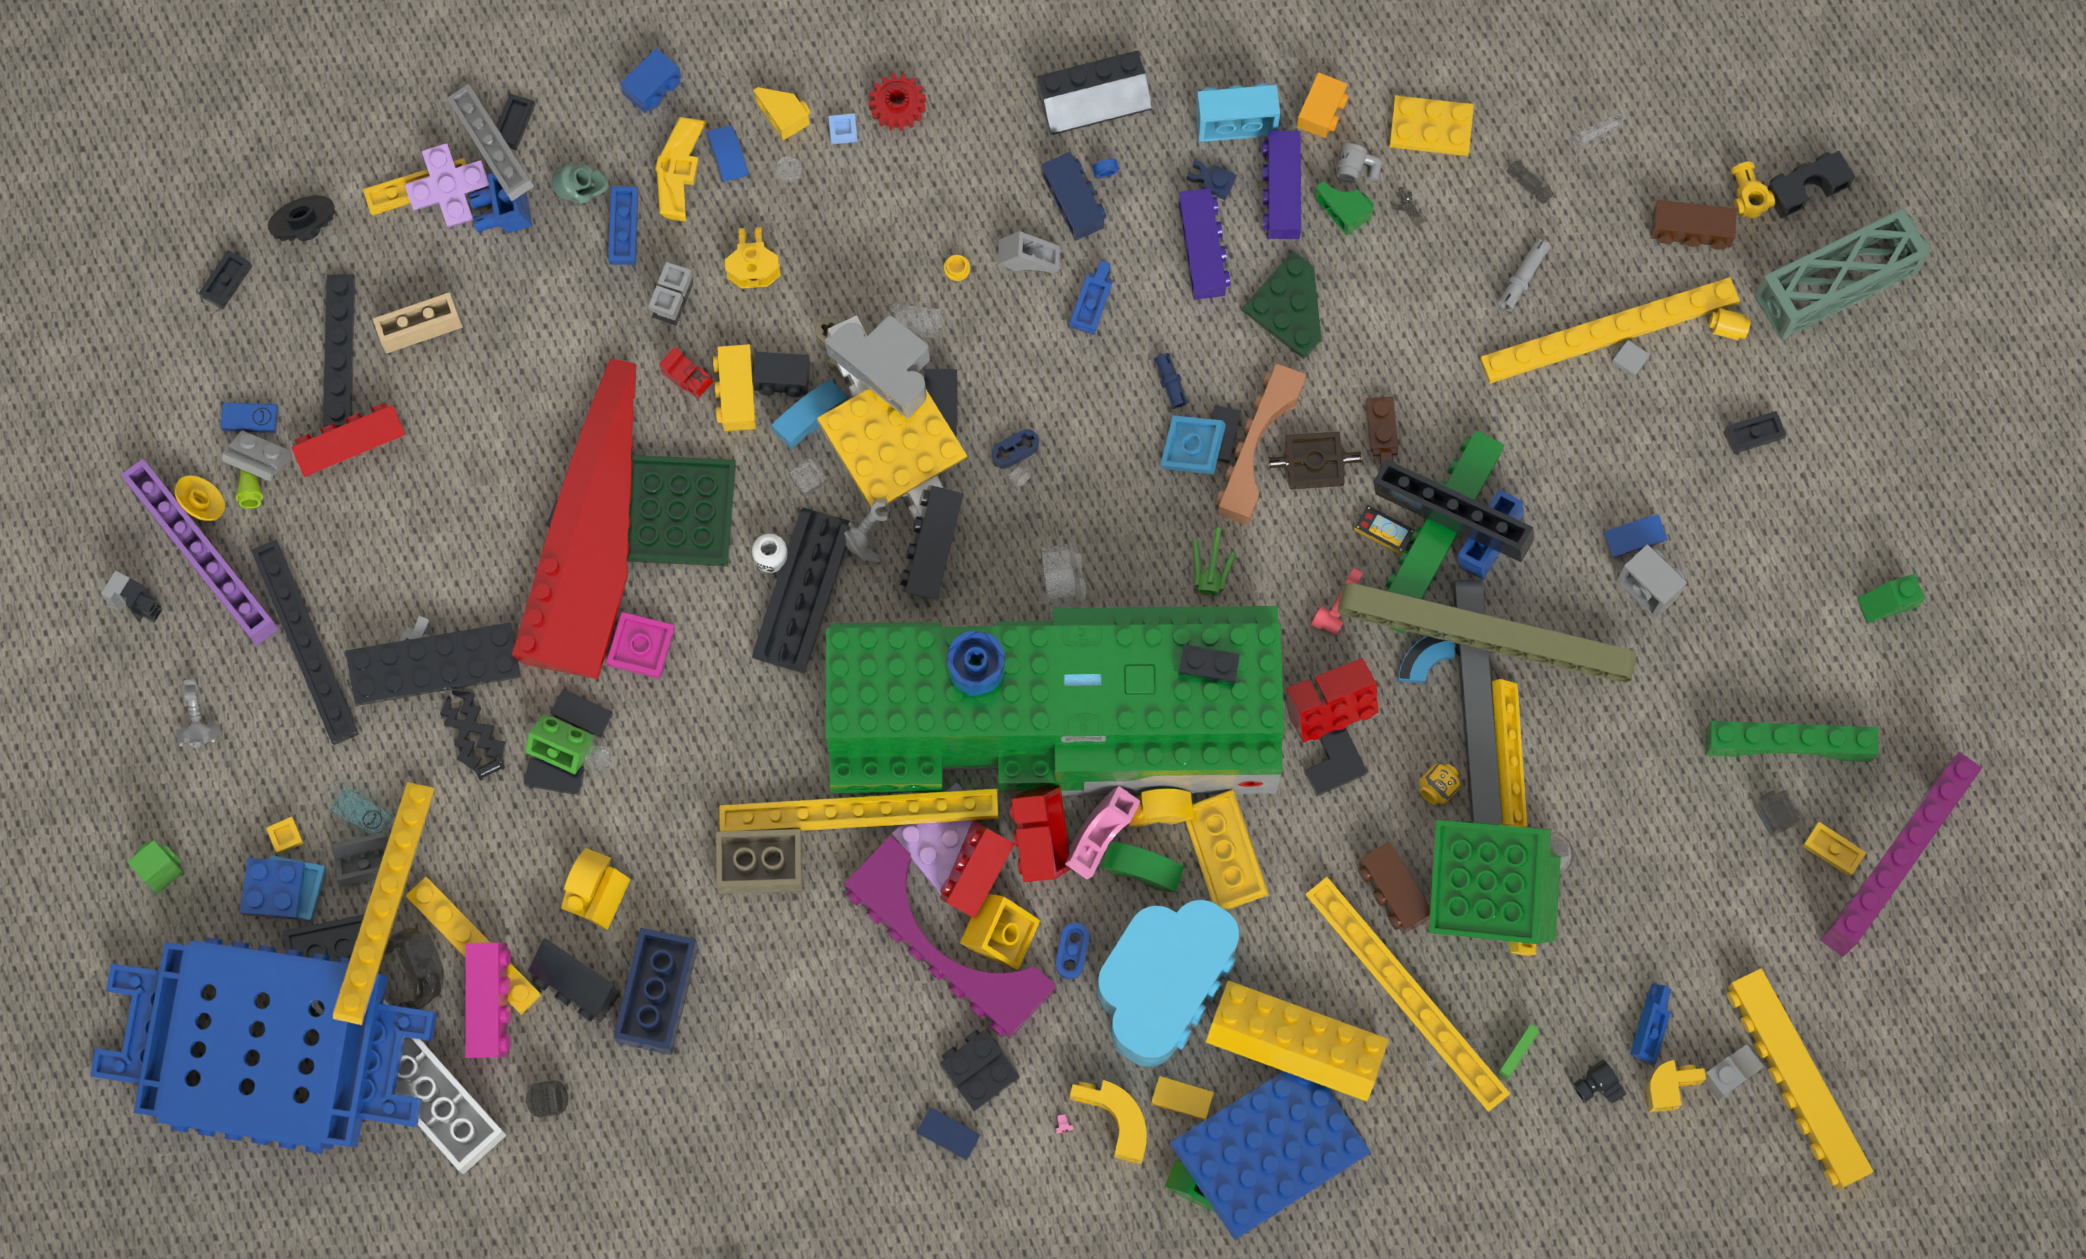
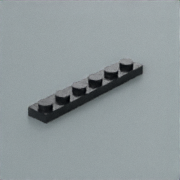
M354 274L327 275L323 427L335 423L338 428L347 424L345 418L352 416L355 311Z

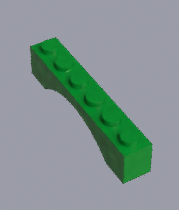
M1711 721L1705 729L1706 756L1737 757L1782 753L1823 756L1841 761L1872 762L1879 754L1878 727Z

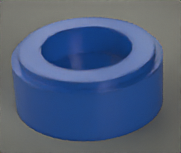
M1106 159L1092 165L1093 174L1097 178L1114 175L1120 170L1117 159Z

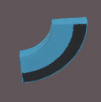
M1430 636L1419 640L1403 659L1398 674V682L1425 683L1429 670L1435 664L1443 660L1454 659L1455 642Z

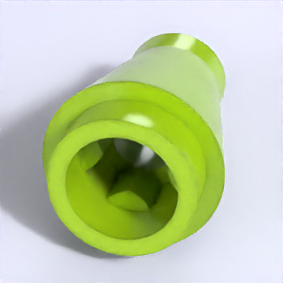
M240 469L236 500L242 508L253 509L259 507L263 500V494L258 477Z

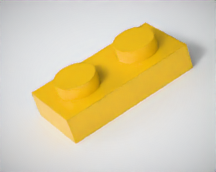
M1821 822L1816 824L1802 846L1848 877L1853 875L1867 853Z

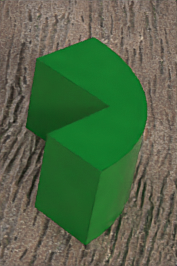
M1113 841L1109 842L1101 864V868L1113 875L1133 877L1154 890L1176 893L1184 866L1162 855L1136 846Z

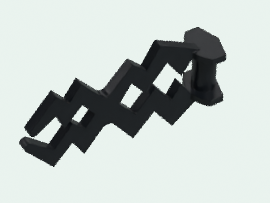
M453 691V696L465 700L461 710L459 708L450 709L452 698L448 696L440 715L448 717L444 726L460 729L455 747L462 748L456 759L475 771L479 780L482 781L484 777L500 769H505L502 757L506 742L490 740L495 728L494 725L475 723L481 710V706H471L475 694ZM459 710L460 713L467 715L464 721L456 720ZM470 732L481 734L476 747L489 749L486 757L496 758L495 760L477 768L482 758L470 756L475 745V741L465 740Z

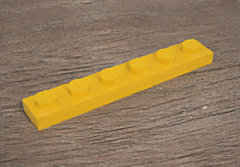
M427 877L405 895L465 958L466 943H491ZM510 963L507 966V977L511 981V991L507 994V1001L522 1015L542 995Z

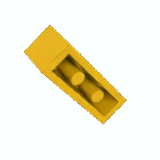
M750 344L717 347L718 356H713L714 373L719 372L720 380L715 382L716 398H721V407H716L717 423L723 424L724 432L756 429Z

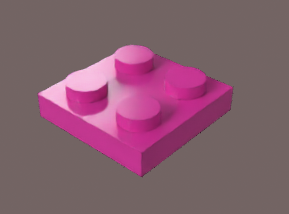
M621 612L606 662L607 666L661 679L675 632V625Z

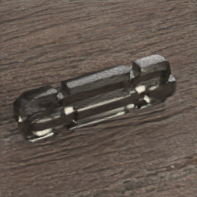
M1518 161L1513 162L1509 166L1507 173L1514 179L1518 178L1517 182L1532 195L1536 194L1535 198L1542 204L1548 202L1553 192L1547 186L1543 187V183L1530 171H1524L1525 167Z

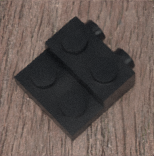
M978 1029L973 1031L964 1039L966 1042L964 1046L958 1050L954 1046L941 1056L943 1061L940 1063V1067L974 1112L1020 1078L986 1029L981 1033Z

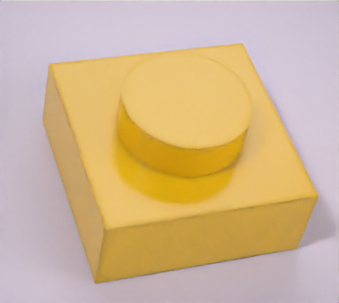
M293 817L266 828L278 855L304 844Z

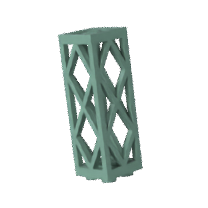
M1902 208L1765 275L1754 296L1782 340L1918 273L1931 253L1930 246L1927 240L1918 233L1912 216L1907 215ZM1886 238L1893 250L1867 247ZM1856 255L1891 257L1887 264L1853 262ZM1848 257V259H1847L1846 261H1840V260H1842V259ZM1824 268L1841 269L1836 279L1808 277ZM1848 270L1875 271V273L1859 281L1842 280ZM1797 284L1831 286L1827 294L1793 292ZM1838 287H1845V288H1843V289H1841V290L1835 292ZM1791 300L1816 302L1797 310Z

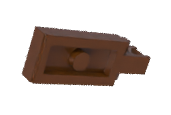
M1393 396L1366 398L1370 451L1373 453V457L1379 456L1380 469L1386 459L1392 461V455L1398 454Z

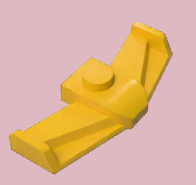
M679 117L661 155L657 158L655 171L658 181L659 213L666 219L686 221L684 184L693 186L695 184L699 159L690 155L706 125L704 120Z

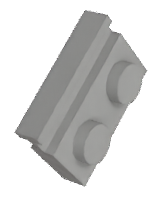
M243 430L228 446V450L222 453L223 462L270 482L274 474H277L290 458V450Z

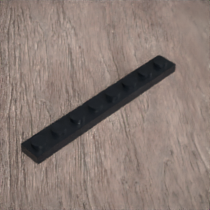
M277 539L252 549L251 552L331 743L334 746L359 735Z

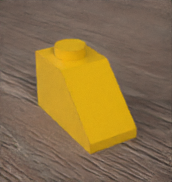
M760 87L753 90L756 103L783 141L810 125L809 114L811 112L807 104L803 100L799 102L794 94Z

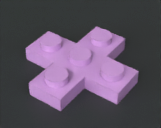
M447 143L422 151L430 177L405 184L413 211L439 203L448 228L473 220L465 195L489 187L481 160L455 168Z

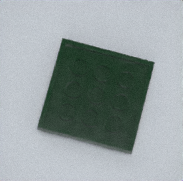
M631 455L633 466L631 503L629 504L630 528H628L629 554H627V562L728 567L736 460Z

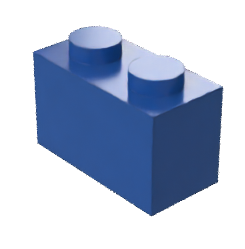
M656 48L620 83L622 94L644 113L650 108L655 109L661 103L662 97L668 91L675 90L680 84V68Z

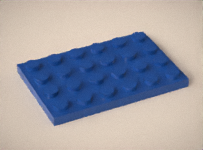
M1285 1071L1170 1143L1234 1240L1242 1237L1371 1153L1326 1086Z

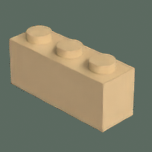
M450 292L373 318L380 342L386 354L463 328Z

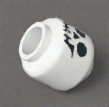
M765 534L757 538L752 546V556L755 565L767 573L781 570L788 556L784 540L775 534Z

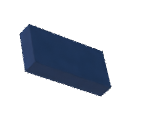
M931 1107L917 1130L918 1135L966 1161L980 1138L979 1133Z

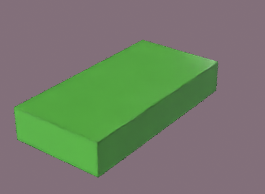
M1532 1024L1529 1025L1497 1075L1508 1080L1539 1033L1538 1028Z

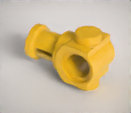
M1750 161L1740 163L1731 169V173L1736 177L1739 186L1736 190L1738 198L1734 199V208H1737V214H1741V217L1756 218L1763 212H1766L1769 207L1774 206L1775 199L1772 191H1768L1762 182L1756 180L1753 171L1755 166ZM1749 200H1756L1760 205H1752Z

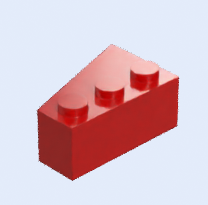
M972 821L950 875L941 887L939 899L975 918L1015 843Z

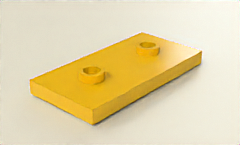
M1232 789L1192 804L1193 819L1185 822L1212 903L1227 911L1268 896L1269 892L1235 791Z

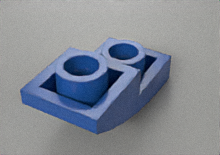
M730 125L707 131L706 134L711 153L715 157L721 182L748 176L745 160L733 126Z
M1659 514L1604 532L1614 558L1643 549L1647 544L1651 547L1668 540Z

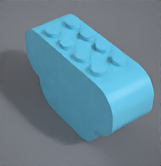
M1195 900L1182 906L1177 913L1163 906H1150L1139 911L1134 916L1101 968L1097 989L1098 999L1102 1008L1113 1016L1111 1037L1115 1048L1121 1055L1137 1065L1155 1067L1168 1061L1177 1048L1180 1050L1184 1048L1192 1031L1189 1029L1192 1024L1195 1026L1199 1024L1205 1013L1206 1006L1204 1004L1206 1000L1209 1002L1213 1001L1220 989L1221 982L1219 980L1221 976L1226 979L1236 961L1234 954L1239 940V929L1235 919L1229 912L1210 901Z

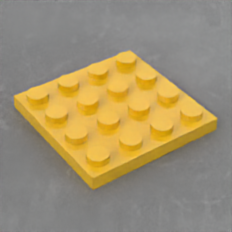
M869 388L817 418V422L870 508L876 499L885 498L887 499V504L967 458L965 451L927 390L926 400L908 419Z

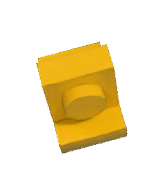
M1156 789L1141 792L1142 796L1135 797L1140 803L1129 823V827L1138 828L1157 822L1173 825L1193 819L1191 792L1179 789Z
M588 848L583 850L576 859L564 887L566 892L561 909L585 918L603 875L610 865L611 857Z
M1675 1060L1668 1061L1658 1067L1650 1076L1646 1086L1649 1112L1678 1109L1682 1105L1679 1086L1702 1084L1706 1080L1705 1069H1696V1065H1685L1678 1067L1679 1071H1676Z

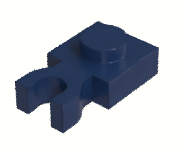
M1195 159L1193 168L1198 169L1200 173L1194 175L1188 172L1186 180L1193 183H1203L1202 189L1211 188L1212 195L1226 201L1237 179V175L1214 164L1211 170H1209L1202 162Z

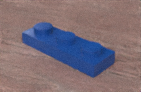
M611 187L609 265H636L638 187Z

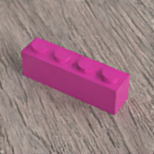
M466 943V1058L507 1057V1051H510L511 1037L507 1034V1023L511 1019L510 1006H507V994L511 991V981L507 977V966L511 962V952L507 948V943Z

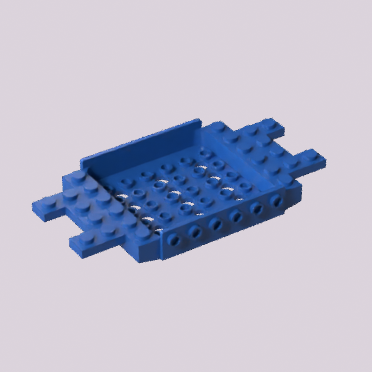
M206 937L205 942L191 940L189 946L165 942L159 971L111 963L106 992L131 995V1005L122 1052L95 1048L90 1077L139 1084L133 1113L158 1117L157 1123L169 1124L173 1131L188 1133L189 1128L198 1129V1135L215 1137V1132L225 1133L224 1139L242 1141V1136L251 1137V1143L269 1145L270 1140L279 1142L278 1147L296 1150V1145L306 1146V1152L323 1154V1149H333V1145L358 1148L363 1119L411 1127L418 1126L422 1098L396 1095L395 1091L405 1037L432 1041L437 1012L383 1004L388 976L377 974L362 1025L333 1019V1012L351 958L340 957L339 962L329 961L330 956L313 953L312 958L302 957V951L286 949L285 954L275 953V947L259 945L258 950L249 949L248 943L232 941V946L222 945V939ZM212 984L216 988V996L213 1000L206 1001L202 995L203 988L206 985ZM266 992L270 996V1004L267 1008L260 1009L256 1004V998L260 993ZM317 1000L321 1001L325 1007L324 1013L320 1017H314L310 1012L311 1004ZM208 1013L211 1017V1024L207 1029L202 1030L197 1025V1019L200 1014ZM256 1021H261L265 1025V1032L259 1038L254 1037L251 1033V1026ZM311 1029H315L319 1033V1041L314 1046H309L305 1041V1035ZM198 1041L203 1042L206 1046V1052L201 1058H196L192 1054V1047ZM255 1049L260 1054V1061L255 1066H249L246 1062V1055L250 1050ZM305 1058H310L314 1062V1070L308 1075L303 1074L300 1070V1063ZM197 1070L201 1075V1080L197 1086L192 1087L187 1083V1075L190 1071ZM246 1078L252 1079L255 1083V1089L250 1095H245L241 1091V1083ZM303 1086L308 1089L309 1098L305 1103L300 1104L295 1099V1092L299 1087Z

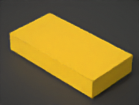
M607 867L585 918L600 928L608 930L631 879L615 868Z
M1159 1076L1151 1105L1205 1121L1214 1092Z

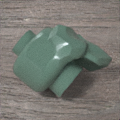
M587 164L565 165L558 168L552 176V186L557 196L565 200H571L574 203H587L591 200L592 196L602 194L609 186L606 176L598 169L595 170Z

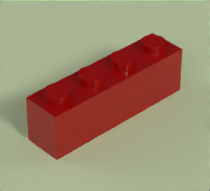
M386 402L372 407V414L362 417L361 413H357L345 418L347 424L337 428L336 424L333 423L321 428L322 434L311 438L309 433L295 439L296 445L292 446L291 449L303 476L306 477L406 435L394 406H387Z

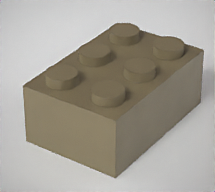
M801 830L716 832V887L718 893L803 892Z

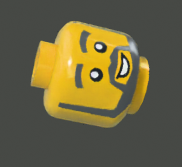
M1433 764L1419 780L1420 794L1433 805L1437 803L1446 804L1461 786L1458 779V771L1450 764Z

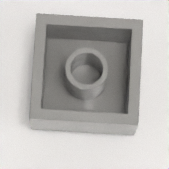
M1647 544L1623 567L1616 582L1656 620L1678 599L1687 582L1684 580L1685 577L1679 569L1668 565L1664 561L1663 554L1656 548L1652 549Z

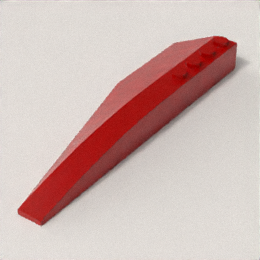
M616 359L609 360L584 422L556 504L512 652V656L521 664L599 679L628 579L629 504L631 503L633 466L631 450L634 441L632 425L635 415L633 400L636 390L635 363Z

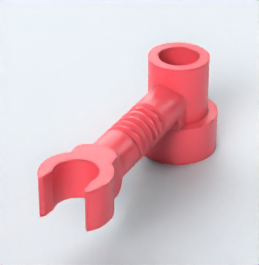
M1353 568L1345 583L1358 584L1363 572ZM1341 592L1331 611L1320 606L1311 622V626L1319 630L1323 628L1337 635L1344 622L1339 619L1341 614L1337 612Z

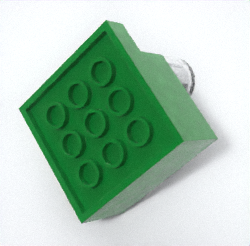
M1448 819L1436 820L1429 933L1529 944L1556 941L1560 875L1569 869L1574 857L1570 841L1560 833L1551 832L1552 829L1517 826L1507 823H1482Z

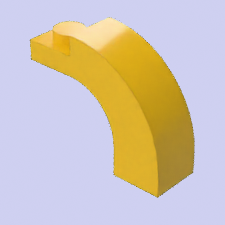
M1103 1080L1101 1091L1095 1090L1096 1086L1090 1083L1079 1082V1086L1073 1084L1070 1100L1101 1107L1108 1111L1115 1119L1119 1130V1137L1114 1158L1142 1164L1147 1142V1131L1143 1114L1135 1100L1125 1090Z

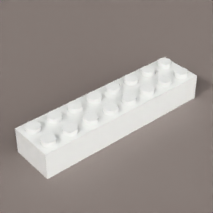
M385 999L383 1000V1004L390 1005ZM317 1000L311 1004L320 1016L324 1013L325 1007L321 1001ZM405 1037L395 1094L422 1098L418 1126L462 1174H465L507 1135L421 1039Z

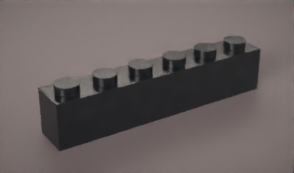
M1387 459L1373 481L1377 496L1519 562L1523 561L1534 541L1532 526Z

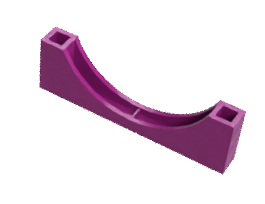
M1958 752L1942 768L1906 825L1857 892L1832 922L1820 939L1821 942L1842 957L1858 944L1981 771V766L1961 752Z
M890 835L844 883L845 890L847 891L845 896L856 906L861 903L868 910L865 914L875 924L883 923L888 928L886 933L896 943L900 941L905 943L909 947L906 951L917 962L922 959L930 966L927 970L938 981L943 978L949 983L948 989L959 1000L964 997L971 1003L969 1009L980 1019L985 1016L992 1023L990 1028L1002 1038L1006 1035L1011 1039L1056 990V984L1036 966L1010 973H988L958 964L938 951L921 932L910 910L907 899V877L911 863V854Z

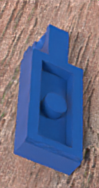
M1100 260L1096 274L1090 272L1089 276H1086L1069 327L1095 335L1112 288L1113 279L1108 278L1111 263Z
M1651 985L1630 1055L1649 1065H1655L1671 1013L1667 1010V1004L1672 989L1665 985Z

